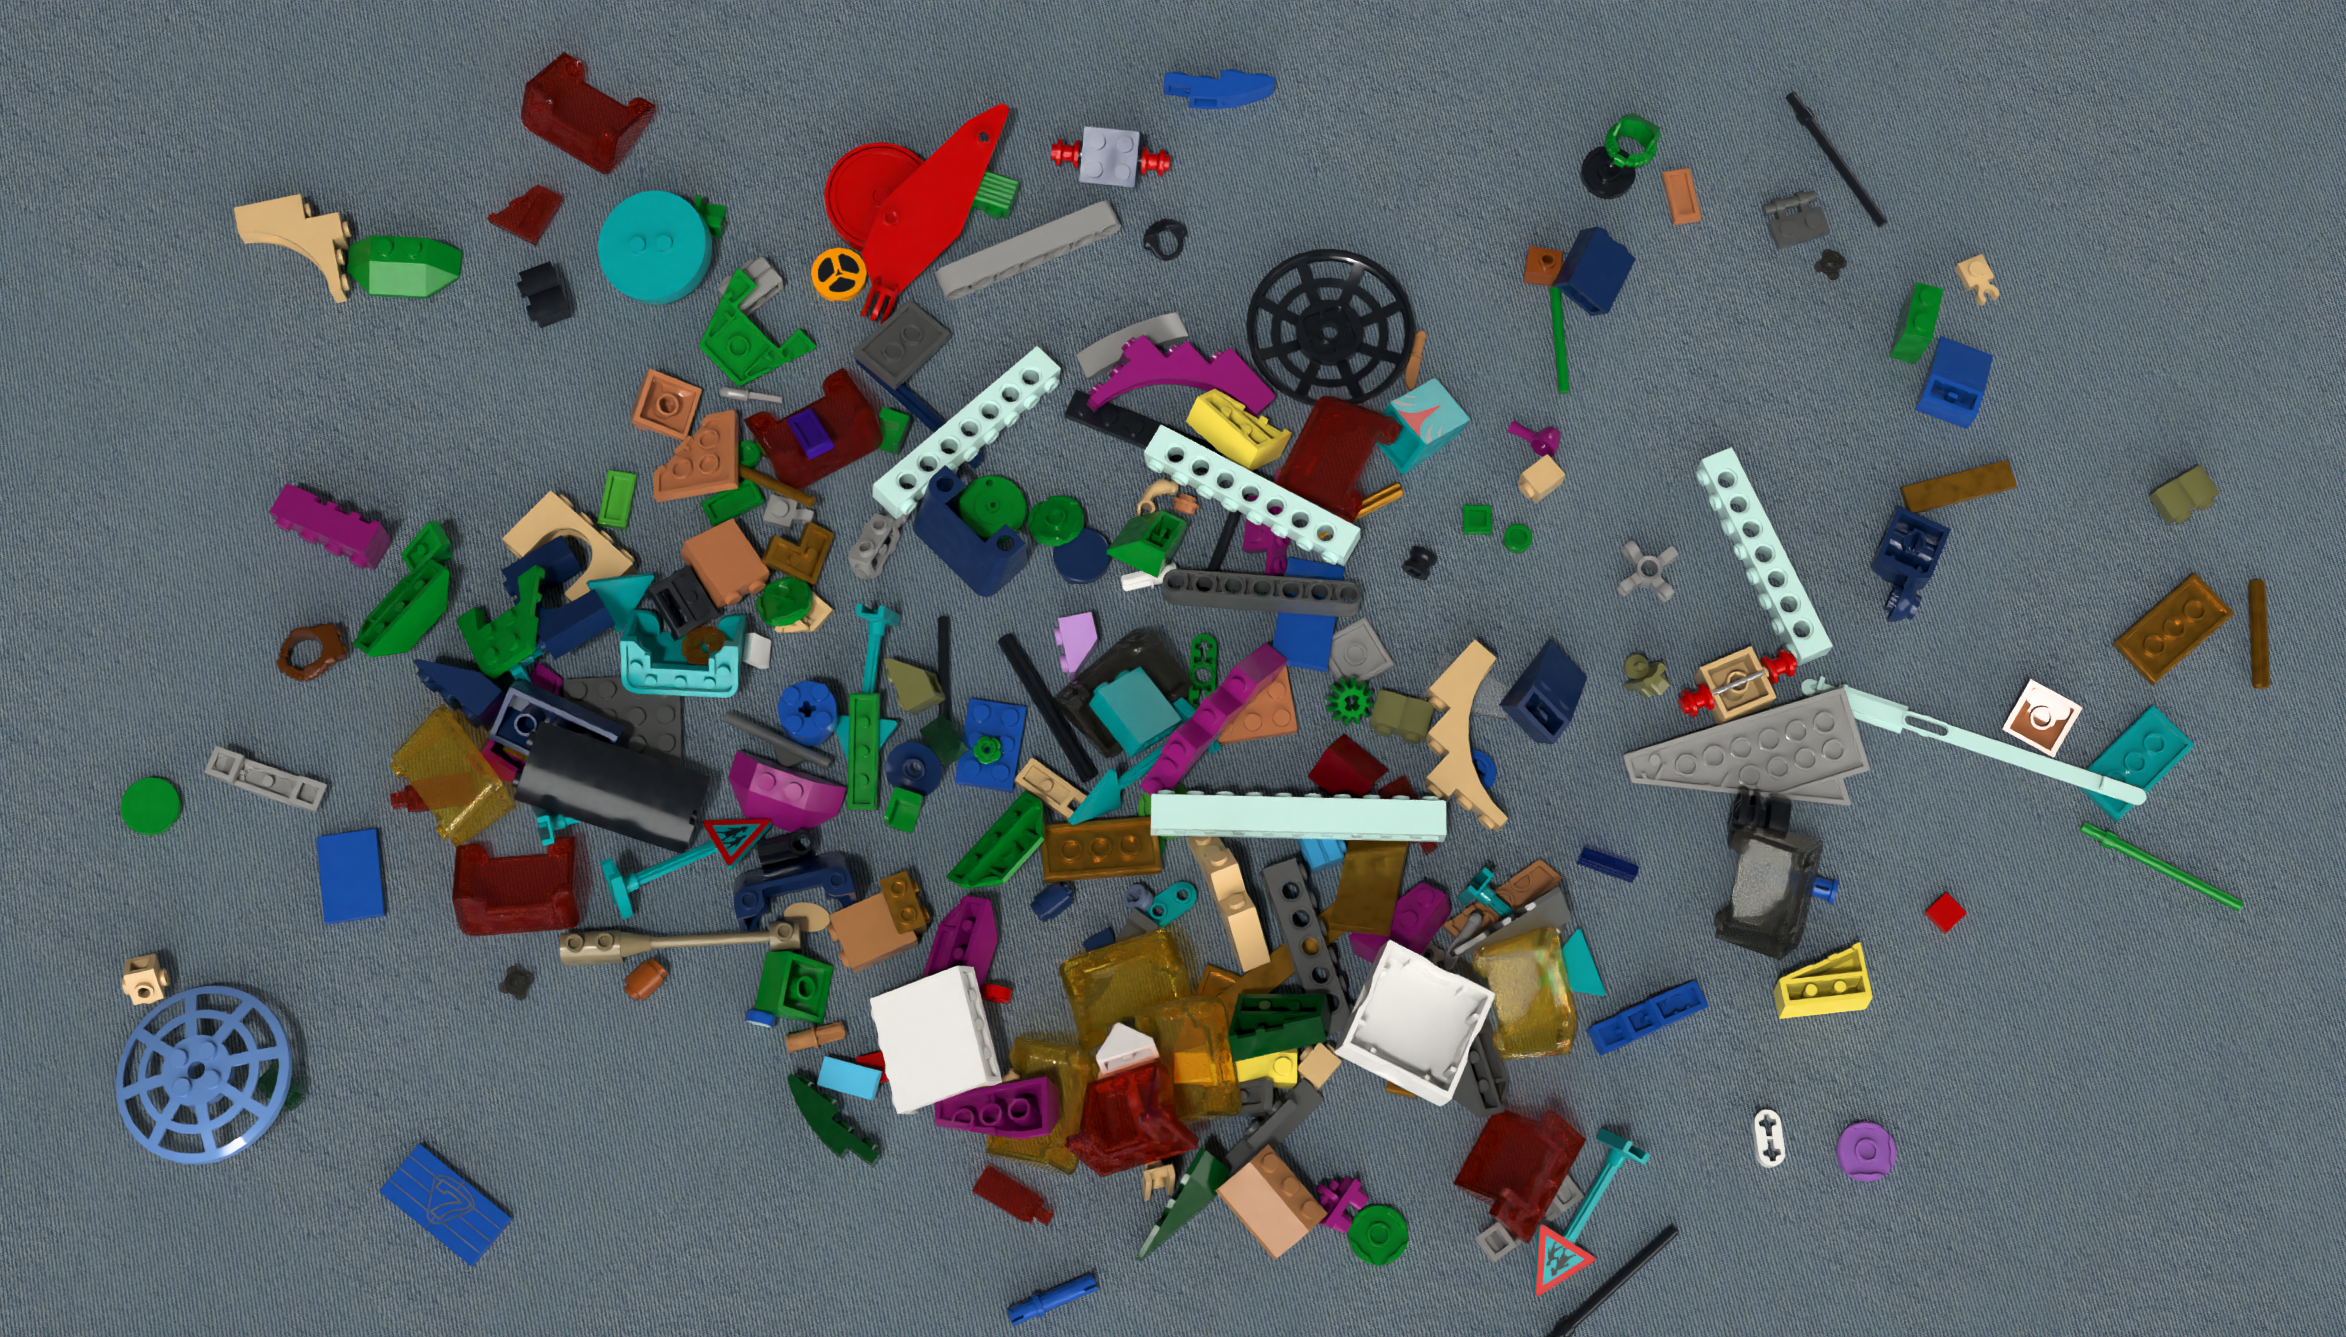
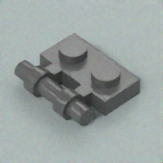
M1802 190L1794 193L1792 197L1785 199L1779 197L1772 199L1771 203L1762 205V211L1765 216L1774 213L1776 220L1769 222L1768 229L1777 250L1829 234L1830 228L1821 206L1810 209L1808 205L1810 202L1817 201L1815 190L1808 192ZM1797 207L1799 213L1787 216L1785 210Z

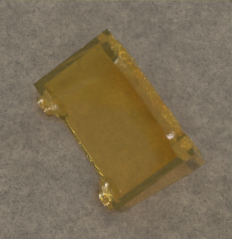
M444 704L433 710L390 756L393 760L389 764L398 779L404 776L410 782L439 824L435 826L438 834L444 842L450 839L455 847H458L515 808L498 775Z
M1555 926L1541 927L1479 948L1477 955L1473 956V965L1476 973L1480 972L1482 978H1488L1490 990L1496 993L1493 1002L1499 1024L1497 1032L1493 1033V1045L1495 1050H1499L1501 1060L1571 1054L1577 1034L1578 1020Z
M1166 930L1153 931L1069 958L1059 967L1061 982L1083 1052L1103 1045L1108 1037L1106 1027L1117 1022L1120 1023L1160 1009L1163 1010L1164 1015L1168 1019L1175 1021L1196 1015L1184 961L1172 934Z
M1186 996L1134 1010L1136 1031L1152 1037L1160 1055L1155 1060L1161 1098L1152 1100L1148 1108V1119L1151 1129H1164L1236 1116L1241 1112L1242 1100L1237 1067L1227 1038L1230 1029L1227 1006L1221 998Z
M1016 1037L1014 1046L1009 1053V1060L1013 1068L1020 1073L1019 1081L1047 1076L1059 1089L1060 1118L1050 1135L1022 1140L988 1135L985 1153L1008 1161L1071 1175L1075 1172L1079 1162L1097 1092L1095 1085L1100 1067L1096 1057L1079 1047Z

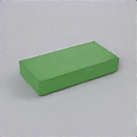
M608 470L597 522L598 526L627 530L638 478L637 474Z

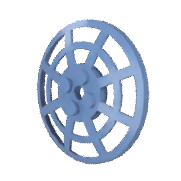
M203 986L173 995L156 1006L143 1018L132 1032L121 1055L116 1077V1097L120 1114L127 1129L150 1152L166 1160L181 1164L202 1165L214 1163L238 1154L251 1146L267 1131L285 1103L293 1070L292 1051L288 1035L281 1021L268 1006L242 990L226 986ZM223 994L243 1001L231 1015L217 1010H198V995ZM185 999V1014L169 1021L155 1035L145 1030L165 1009ZM253 1008L269 1024L277 1046L258 1049L252 1033L241 1022ZM198 1019H215L224 1022L213 1037L199 1035ZM185 1023V1039L178 1042L174 1047L162 1041L171 1030ZM234 1029L243 1038L248 1051L232 1054L231 1050L224 1044V1041ZM139 1040L147 1045L140 1061L138 1082L124 1087L127 1063L136 1042ZM156 1051L165 1057L162 1073L147 1078L148 1064L153 1052ZM279 1058L277 1083L267 1107L251 1098L259 1079L260 1061ZM199 1064H204V1074L200 1078L194 1079L192 1075L194 1068ZM249 1064L248 1079L241 1092L232 1086L236 1066ZM163 1086L170 1100L163 1112L160 1113L154 1106L148 1091ZM139 1094L145 1110L157 1122L149 1139L140 1132L132 1121L125 1100ZM224 1096L235 1102L225 1113L211 1120L208 1106L215 1104ZM180 1105L196 1109L198 1124H181L172 1121ZM244 1108L259 1117L254 1125L240 1137L225 1146L217 1147L213 1130L229 1123ZM169 1129L181 1134H201L205 1152L180 1153L165 1149L159 1145L166 1130Z

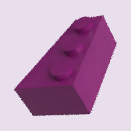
M1423 882L1397 900L1389 936L1356 932L1348 936L1354 954L1373 964L1379 948L1388 940H1391L1421 955L1452 913L1447 895Z

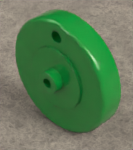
M987 475L976 478L964 488L959 498L957 514L982 541L986 542L1005 524L1016 534L1019 532L1026 516V501L1021 490L1013 482L1001 476ZM1002 537L997 543L1005 542L1011 538Z

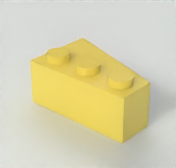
M1217 389L1198 396L1186 422L1227 459L1252 472L1281 456L1292 432L1285 428L1281 432L1267 424L1269 419L1261 415L1258 419L1244 411L1245 405Z
M1861 942L1852 945L1851 948L1843 952L1832 954L1819 963L1808 965L1780 978L1773 991L1779 1019L1866 1009L1873 996Z

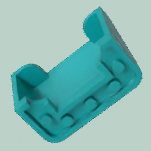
M631 610L620 640L622 685L629 692L637 694L718 698L734 695L740 681L747 629L746 615L732 614L722 617L718 623L717 634L689 633L682 639L674 642L670 635L671 632L660 631V621L656 614L647 610Z

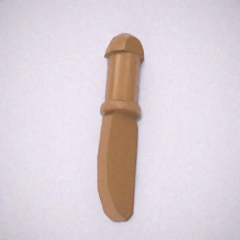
M1418 330L1414 334L1412 351L1409 354L1410 358L1405 369L1404 382L1409 391L1415 388L1421 359L1423 358L1422 352L1424 343L1427 340L1424 330Z

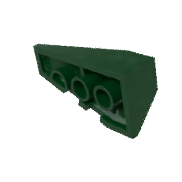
M1201 1147L1181 1179V1183L1178 1186L1179 1189L1168 1201L1162 1217L1155 1223L1139 1250L1136 1259L1142 1262L1212 1203L1218 1195L1215 1190L1228 1179L1231 1170Z

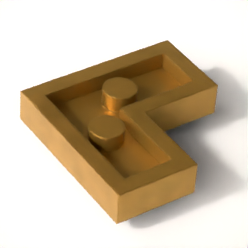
M807 522L804 525L797 545L776 535L771 536L761 563L796 580H804L808 586H813L817 581L834 533L812 522Z

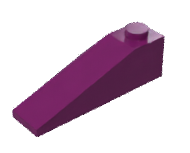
M1047 1076L969 1090L935 1102V1125L937 1127L1021 1140L1050 1135L1060 1118L1059 1089Z

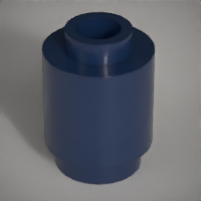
M1052 882L1033 898L1034 901L1030 904V907L1043 923L1048 919L1052 921L1073 904L1071 897L1074 896V893L1065 882L1060 884Z

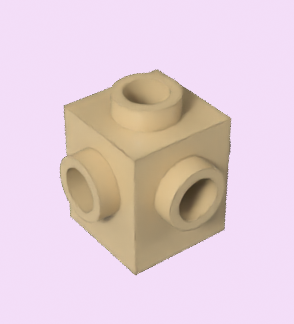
M156 953L125 960L122 986L126 995L130 994L133 1004H151L159 999H164L165 986L169 985L167 970L165 968L161 969Z

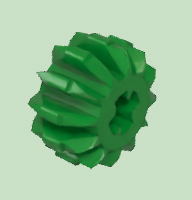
M1350 676L1348 682L1342 677L1338 678V688L1333 684L1329 685L1330 690L1334 693L1333 695H1325L1324 699L1332 702L1325 709L1327 712H1333L1332 719L1337 722L1341 719L1342 724L1348 726L1351 719L1355 724H1359L1360 714L1366 718L1369 717L1365 707L1371 708L1374 706V703L1366 700L1373 695L1370 689L1365 690L1366 682L1361 680L1357 683L1356 678ZM1347 696L1351 697L1354 701L1351 706L1344 701Z

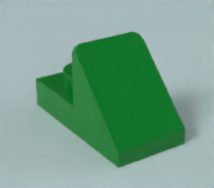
M438 520L429 521L403 550L401 556L410 572H412L416 568L424 566L425 562L430 559L443 564L450 560L453 554L448 547L451 544Z

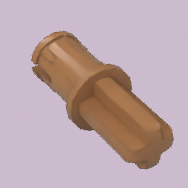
M842 1022L814 1028V1025H812L809 1030L785 1035L789 1054L814 1046L816 1049H819V1045L842 1040L846 1037Z

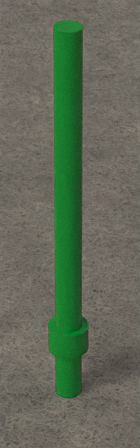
M2086 821L2082 823L2079 829L2080 832L2098 840L2099 845L2109 850L2114 848L2236 911H2240L2244 901L2117 838L2118 834L2108 829L2104 831Z

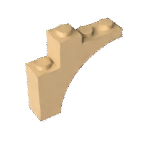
M301 194L234 207L238 233L244 244H275L302 254L311 260L325 275L330 292L336 303L348 301L346 291L350 290V284L347 274H342L341 265H345L342 250L349 248L347 238L352 237L348 221L343 222L339 212L314 217L311 204L305 203Z
M1191 836L1186 838L1189 848L1211 891L1234 956L1243 972L1271 962L1255 905L1245 890L1238 862L1230 849L1225 848L1219 837Z

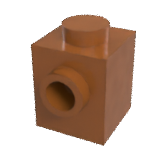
M1529 246L1523 282L1555 287L1553 283L1564 264V261H1561L1563 251Z

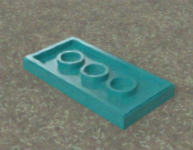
M2152 705L2086 770L2141 788L2147 793L2195 744L2160 710ZM2079 787L2115 823L2134 806V804Z

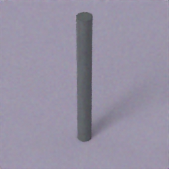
M727 711L723 717V722L828 770L831 765V758Z

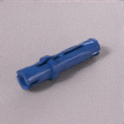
M1087 1273L1078 1279L1040 1295H1037V1293L1032 1294L1030 1299L1008 1307L1006 1310L1014 1327L1036 1316L1041 1318L1045 1316V1312L1084 1295L1096 1292L1098 1289L1092 1274Z

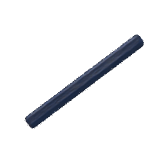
M856 359V363L932 432L935 433L946 423L944 419L905 384L902 383L894 390ZM978 452L967 463L972 468H977L984 461V456Z

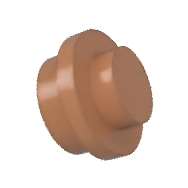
M1180 493L1179 498L1173 497L1172 499L1174 502L1172 509L1194 516L1195 511L1200 508V505L1195 503L1196 498Z

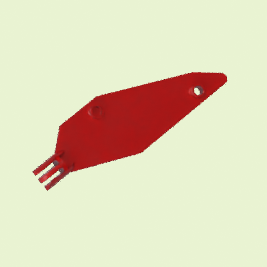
M1000 103L968 120L881 203L861 253L872 285L859 316L865 318L875 294L879 298L870 318L873 322L876 321L884 299L890 300L880 323L883 324L889 318L898 294L960 235L1008 115L1009 108L1006 104ZM985 134L988 137V141L982 142L978 136Z

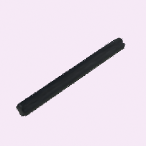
M1012 634L1002 636L998 640L1000 648L1078 777L1083 783L1091 781L1096 777V771Z

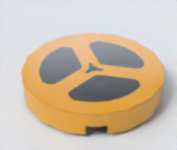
M838 247L823 252L814 261L811 270L813 287L820 296L832 302H835V300H843V302L852 300L862 292L867 281L864 261L857 253L846 248Z

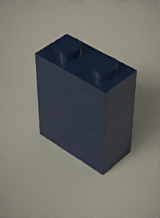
M1598 226L1582 229L1553 285L1589 315L1607 314L1636 258L1628 252L1624 245L1613 240L1605 229Z

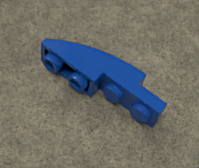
M1237 69L1221 70L1220 80L1208 75L1197 77L1179 71L1165 72L1163 94L1189 98V108H1233L1248 105L1273 95L1275 77H1270L1265 73H1242Z

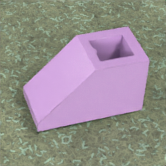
M1092 612L1058 618V628L1053 629L1056 645H1062L1064 655L1059 656L1063 673L1068 672L1069 680L1077 678L1097 648L1098 638Z

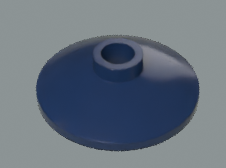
M907 741L897 745L889 753L885 764L886 775L893 788L896 786L923 795V797L932 793L942 779L943 770L940 758L932 748L921 742ZM913 762L918 763L921 766V770H916L912 765Z

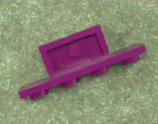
M1277 468L1274 484L1293 493L1295 490L1294 477L1283 468ZM1248 496V501H1255L1258 496ZM1273 506L1268 510L1273 515L1280 514L1283 511L1278 506ZM1246 518L1242 550L1248 554L1267 552L1265 575L1284 577L1287 568L1285 560L1286 549L1290 538L1287 536L1286 538H1281L1275 535L1270 527L1262 523L1261 525H1256Z

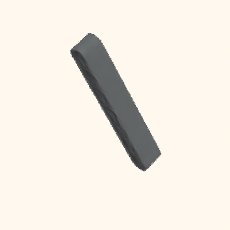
M1172 569L1163 577V597L1165 601L1169 604L1182 606L1352 617L1359 611L1362 595L1360 587L1350 581ZM1180 585L1182 588L1175 590L1171 589L1170 586ZM1208 587L1210 588V590L1203 592L1200 591L1198 588ZM1237 589L1239 592L1232 594L1227 592V590ZM1265 591L1268 594L1260 596L1256 594V592ZM1294 593L1297 596L1294 598L1286 597L1284 594ZM1322 595L1325 599L1317 600L1313 596ZM1351 597L1354 601L1346 602L1342 598Z

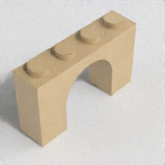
M550 490L502 538L507 549L517 558L521 559L560 535L563 537H575L585 541L592 548V560L587 571L564 593L568 603L590 591L586 584L589 580L634 575L637 572L633 564L635 559L625 549L622 548L619 551L612 545L614 543L613 539L602 530L598 533L592 527L594 523L583 512L578 515L571 509L573 504L564 495L560 494L557 496Z

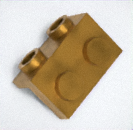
M906 870L881 879L879 883L897 933L902 935L915 931L916 936L926 933V923L931 921L925 905L920 907L916 896L921 894L915 878L910 880Z

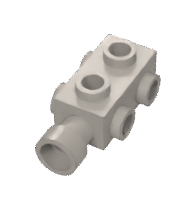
M887 510L886 516L874 513L869 523L865 524L856 544L849 550L847 558L856 576L862 579L869 578L874 580L876 576L882 573L883 564L889 554L896 550V543L901 537L898 528L907 521L911 512L907 515L903 513L897 519Z

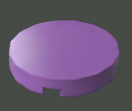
M1864 1121L1854 1123L1841 1133L1837 1140L1835 1153L1838 1164L1845 1174L1854 1180L1871 1182L1879 1180L1889 1173L1895 1164L1897 1150L1894 1139L1883 1127L1877 1123Z

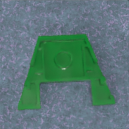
M740 268L734 271L697 346L737 387L817 347L798 328L777 348L738 309V304L757 286Z
M535 565L518 577L520 602L511 609L506 610L489 624H485L483 611L476 607H473L456 619L485 677L494 680L534 653L539 620L535 616L536 603L541 601L542 594L538 592L539 580L544 579L545 576L544 568Z

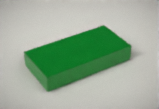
M747 479L738 483V489L722 491L700 502L713 527L732 518L736 519L765 504L755 483Z

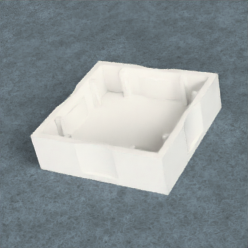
M1388 940L1378 950L1333 1053L1441 1107L1452 1099L1466 1066L1471 1044L1483 1026L1496 993L1458 974L1442 970L1427 958Z

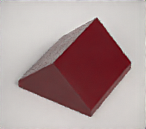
M1343 734L1326 749L1307 778L1332 798L1337 794L1351 795V798L1363 799V796L1368 795L1389 769L1347 735Z

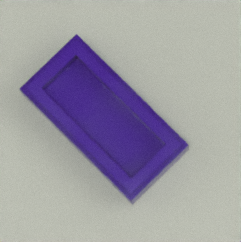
M812 408L786 419L788 427L809 460L835 448Z

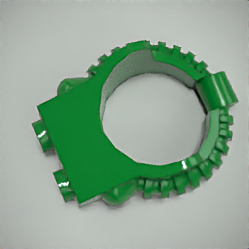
M1633 112L1630 115H1624L1617 124H1614L1609 129L1605 137V148L1611 159H1614L1613 164L1621 168L1624 166L1635 168L1649 163L1656 154L1657 141L1661 137L1659 132L1661 127ZM1621 136L1630 137L1641 143L1645 150L1641 154H1630L1627 159L1618 154L1620 147L1616 141Z

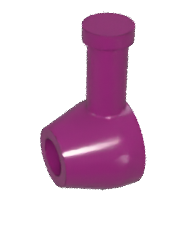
M1514 420L1508 429V433L1515 434L1530 442L1534 452L1542 457L1548 454L1552 458L1558 450L1561 434L1552 426H1547L1535 433Z

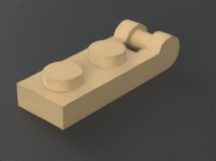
M1031 757L1015 778L1017 785L1040 799L1041 802L1067 821L1074 813L1073 810L1068 808L1074 800L1080 805L1087 797L1033 757Z

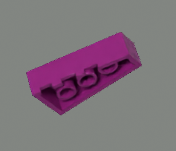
M286 483L269 511L277 527L286 532H290L292 529L300 533L299 537L313 545L315 542L324 545V549L336 557L342 554L350 558L349 562L360 569L368 567L375 571L392 543L381 523L375 520L369 523L363 519L361 514L354 511L346 515V511L337 504L326 501L325 505L321 504L322 500L316 495Z

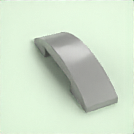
M1178 313L1160 315L1128 326L1106 336L1076 354V359L1087 381L1112 371L1114 365L1121 363L1119 359L1124 352L1121 348L1132 337L1137 340L1144 334L1155 347L1162 345L1163 349L1189 338Z
M216 745L204 771L205 774L245 791L316 813L328 786L322 782L301 775L296 776L247 759L244 755Z
M1565 1173L1527 1202L1481 1233L1475 1240L1493 1264L1537 1232V1225L1539 1223L1546 1226L1583 1199L1584 1196L1569 1175Z

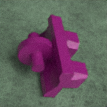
M1344 1177L1340 1184L1332 1180L1327 1188L1319 1184L1315 1189L1321 1195L1318 1203L1328 1214L1318 1224L1322 1227L1346 1233L1352 1224V1219L1343 1213L1347 1205L1349 1204L1354 1209L1360 1210L1369 1199L1360 1188L1362 1183L1355 1178L1349 1179Z

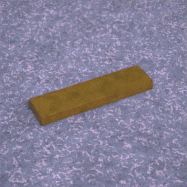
M2005 460L1903 486L1900 492L1906 509L1918 514L2015 489L2017 484L2009 461Z

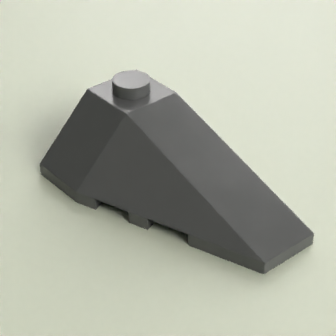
M1557 886L1546 891L1456 947L1449 954L1451 957H1456L1542 937L1548 933L1552 937L1567 929L1564 923L1572 919L1561 889Z

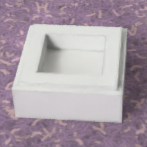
M746 633L743 662L759 669L769 668L771 640L755 633Z

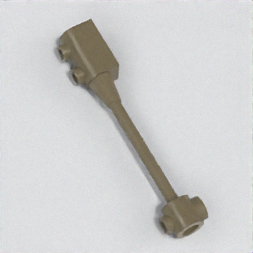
M800 920L771 921L769 923V931L661 937L622 932V930L561 933L560 956L563 965L568 967L625 963L624 957L659 948L770 942L771 951L801 950Z

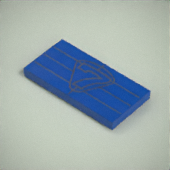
M418 1144L379 1191L471 1267L475 1266L513 1220L421 1144Z

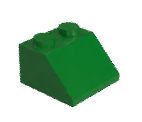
M790 951L766 952L755 1010L771 1013L778 1018L822 1024L833 966Z

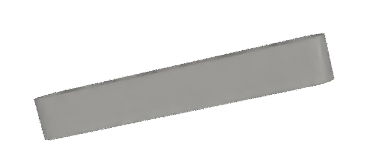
M1107 200L1100 201L940 268L935 273V277L946 299L949 301L956 300L1108 237L1121 228V224L1110 202Z

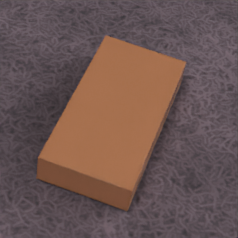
M1690 168L1664 171L1661 177L1673 225L1700 221L1701 213Z

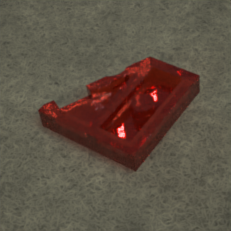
M536 185L528 190L524 196L517 197L509 202V207L496 215L493 212L487 219L490 224L536 246L564 200L562 196L540 185Z

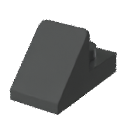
M1261 1079L1221 1085L1220 1115L1264 1117L1267 1111H1272L1273 1081Z

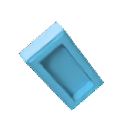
M824 1056L817 1085L874 1101L882 1071Z

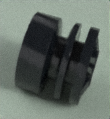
M1740 789L1729 812L1727 822L1728 848L1737 850L1742 840V851L1749 852L1753 842L1757 841L1759 855L1778 859L1781 856L1787 838L1791 816V800L1770 795L1765 806L1762 807L1760 793L1754 792L1749 802V791Z

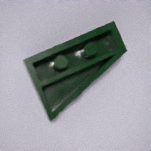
M1238 994L1227 1036L1234 1062L1327 1041L1332 1019L1326 994Z

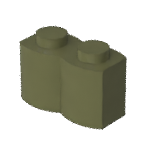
M2199 465L2154 491L2149 496V499L2167 525L2173 522L2180 525L2193 516L2191 512L2197 508L2202 512L2216 503L2214 498L2220 492L2202 465Z
M1379 690L1369 727L1374 729V733L1384 737H1390L1391 734L1402 737L1404 742L1409 744L1425 742L1434 706L1424 700L1406 697L1391 691Z

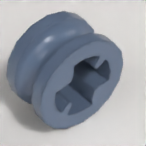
M1134 884L1125 892L1123 902L1132 911L1135 908L1139 912L1144 913L1150 908L1153 902V895L1141 884Z

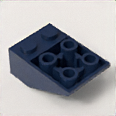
M1549 639L1500 702L1499 706L1535 742L1554 744L1572 720L1587 676Z
M420 659L413 661L419 670L416 673L417 676L422 679V683L430 691L435 693L438 690V693L444 698L443 701L454 711L459 709L465 716L464 719L475 729L481 726L489 732L505 699V695L500 688L481 672Z

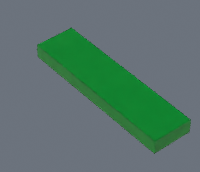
M850 693L847 810H878L879 693Z

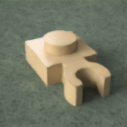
M1982 254L1956 265L1955 269L1966 290H1976L1975 299L1980 306L1986 302L1984 293L1989 294L1993 301L1997 300L1999 291L1994 285L1989 284L1995 277Z

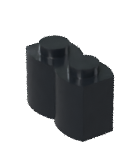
M551 261L519 272L522 281L517 282V286L522 298H529L531 305L526 306L532 322L538 321L540 328L572 317Z

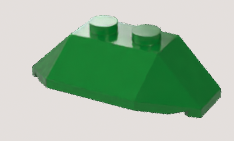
M371 235L350 245L347 272L370 296L427 299L451 282L460 279L462 251L430 238Z
M430 559L425 562L424 566L418 567L404 576L364 619L353 645L370 658L407 653L446 611L449 582L448 569Z
M1024 791L945 877L962 889L1005 884L1044 841L1043 805L1040 799Z

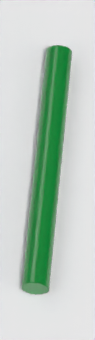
M1551 287L1549 292L1559 394H1568L1570 389L1561 291L1556 287Z

